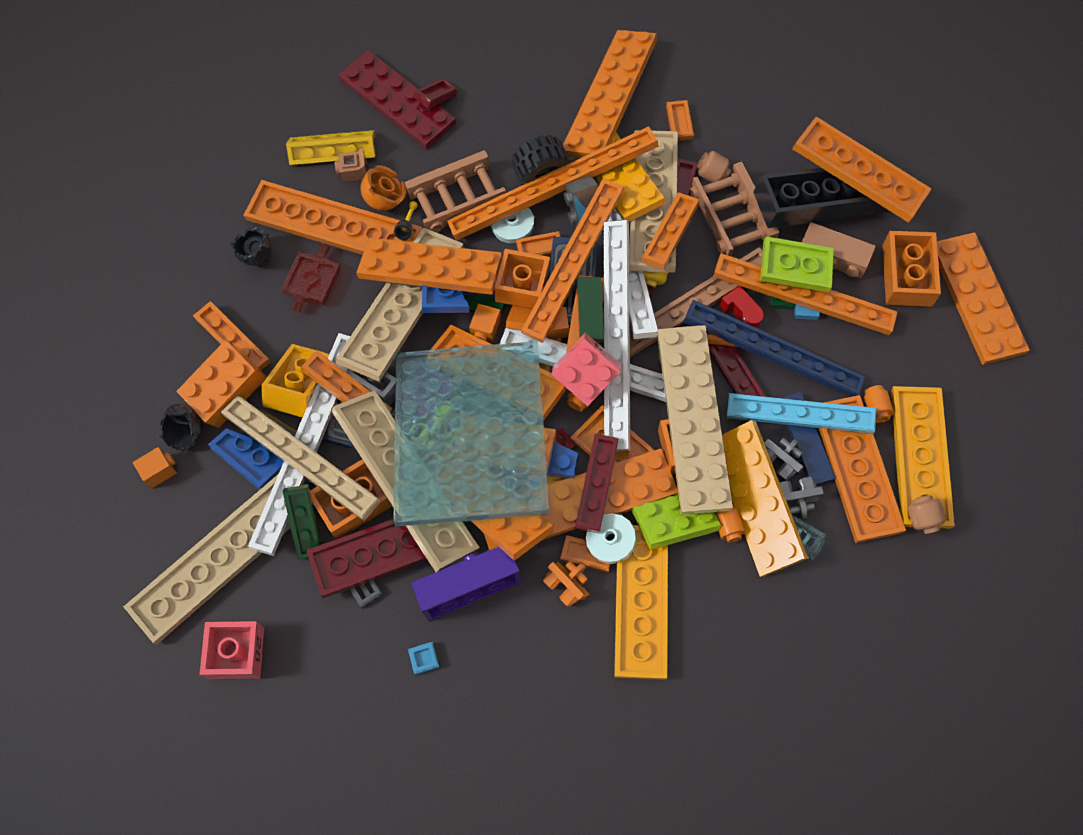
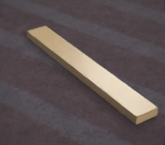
M239 395L221 412L223 416L363 521L379 505L380 500Z

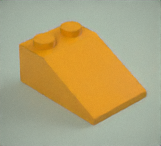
M291 344L262 384V403L264 407L303 418L317 382L301 371V367L316 350ZM320 352L321 354H323V355H324L325 357H327V358H328L329 355H330V354H328V353Z

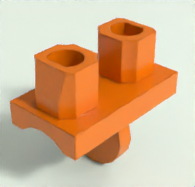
M570 561L566 564V567L570 570L569 572L560 562H552L548 566L550 571L543 579L547 586L554 590L562 582L567 589L562 593L560 599L568 607L579 600H585L590 593L576 579L582 584L588 580L583 574L586 566L581 563L576 567Z

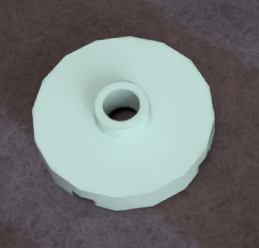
M526 208L492 224L491 230L500 241L516 243L517 239L526 238L531 235L534 229V216L531 210Z
M614 513L603 515L600 534L589 531L586 534L587 547L591 554L600 562L614 564L627 559L634 551L637 541L635 529L630 521L622 515ZM609 534L615 535L612 541L606 540Z

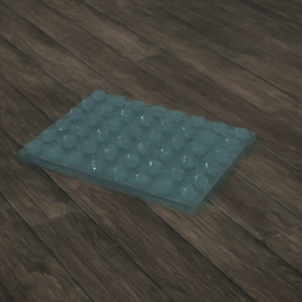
M538 341L397 353L394 469L395 527L550 514Z

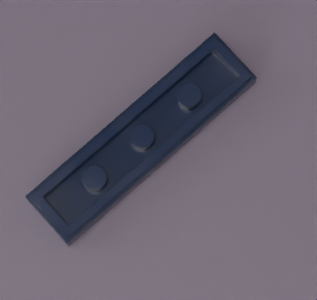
M802 392L780 397L781 399L805 401ZM787 425L792 440L796 438L800 441L796 448L803 452L799 458L806 476L813 477L816 486L834 481L836 477L816 428Z

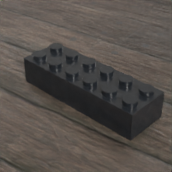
M823 168L765 174L760 177L753 191L767 228L889 212L888 209Z

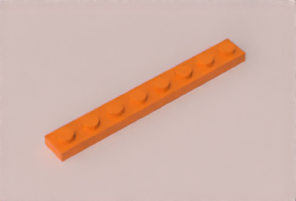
M604 178L602 179L521 330L523 335L541 343L544 342L604 229V222L609 220L624 191V186Z
M722 253L718 258L713 274L715 278L887 335L893 332L897 311L833 290L823 292L760 281L761 266Z

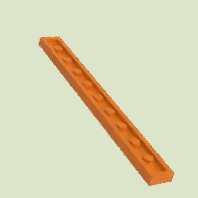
M646 127L447 220L456 241L565 191V183L589 175L593 178L659 147L658 140L650 127Z

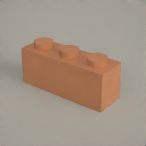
M810 222L802 243L834 248L833 269L844 272L850 277H858L862 279L875 249V245Z

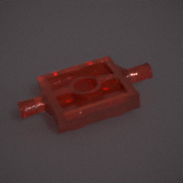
M322 243L317 254L298 252L281 291L296 298L291 307L294 312L300 313L305 302L325 305L341 270L340 263L329 261L326 258L330 246Z

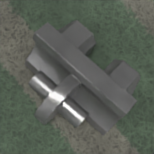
M783 437L779 443L786 448L784 451L770 439H767L764 444L771 462L777 457L784 461V464L777 471L781 477L787 481L796 472L800 473L804 469L801 464L789 456L790 453L797 458L802 455L803 452L796 448L800 442L798 439L795 438L790 443Z
M813 477L800 479L798 481L800 491L795 492L792 491L790 481L779 482L791 514L797 513L800 519L807 518V511L815 509L812 502L819 501L820 495L824 494L822 487L816 486Z

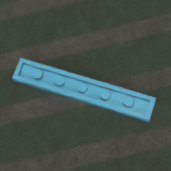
M729 393L727 418L874 434L876 408Z

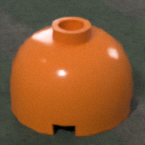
M378 165L364 175L360 190L364 201L370 207L378 211H387L394 209L405 198V184L403 181L399 182L396 178L398 174L395 171Z

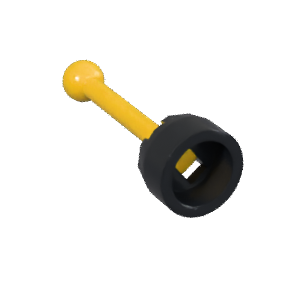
M415 201L409 203L410 209L406 219L399 221L394 228L395 236L401 240H407L412 235L413 226L409 221L413 211L418 207Z

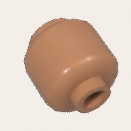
M716 151L705 152L697 164V168H699L698 173L711 183L725 179L731 172L729 169L730 162Z
M932 495L913 499V504L908 507L913 528L917 530L923 529L924 534L939 531V525L946 521L941 501L936 498L933 499Z

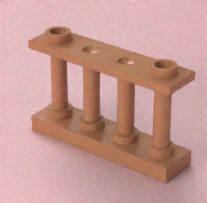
M485 150L404 182L410 201L418 199L427 216L426 219H423L424 228L433 232H439L449 226L447 220L506 193L504 187L498 190L495 189L486 172L490 167ZM479 175L488 194L476 198L466 179ZM459 183L468 202L455 206L446 187ZM439 191L448 210L435 214L426 195Z
M742 161L733 165L730 177L704 186L701 185L698 177H694L692 187L690 188L691 197L699 199V207L717 241L718 252L728 256H732L734 247L757 239L764 240L765 237L778 238L779 235L777 227L767 228L753 193L755 186ZM732 185L739 192L738 195L712 204L706 195ZM739 203L746 205L748 212L723 221H719L715 213ZM748 221L755 222L757 226L756 231L730 240L724 231Z

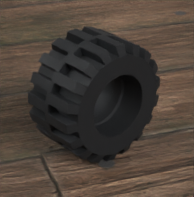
M552 135L534 137L530 141L523 143L516 150V153L513 154L511 160L512 168L521 186L571 163L560 139L556 136L552 137Z

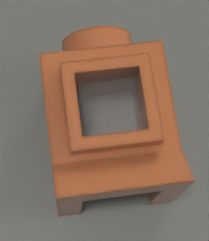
M361 148L358 152L338 154L339 161H335V170L337 175H341L343 183L362 180L367 173L365 166L367 165V159L364 149Z

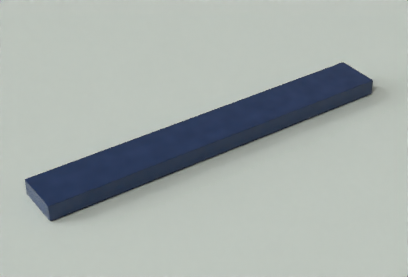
M692 301L683 322L691 326L705 325L706 332L850 397L860 395L866 376L700 302Z

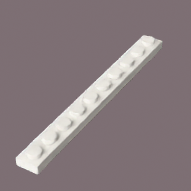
M627 220L604 222V349L621 364V372L604 389V435L619 438L616 451H630L629 223Z
M338 333L328 359L347 373L349 369L337 364L336 357L350 336ZM318 383L295 435L298 440L316 453L333 414L332 409L339 400ZM285 461L248 545L252 550L272 556L276 552L289 520L282 492L283 488L301 486L306 479L305 476Z

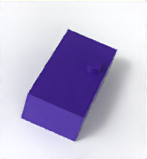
M497 547L480 555L478 553L470 554L464 558L463 562L421 578L411 584L420 608L429 622L520 584L521 578L516 562L500 547Z

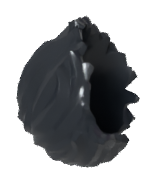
M255 226L254 228H248L245 231L244 237L240 234L234 237L233 242L230 243L233 248V255L246 265L257 266L264 264L268 257L271 256L272 244L268 237L270 233H266L268 229L265 226Z
M188 404L170 405L160 421L162 433L159 438L163 439L164 443L171 447V449L175 448L176 450H181V452L190 450L201 434L203 428L202 420Z

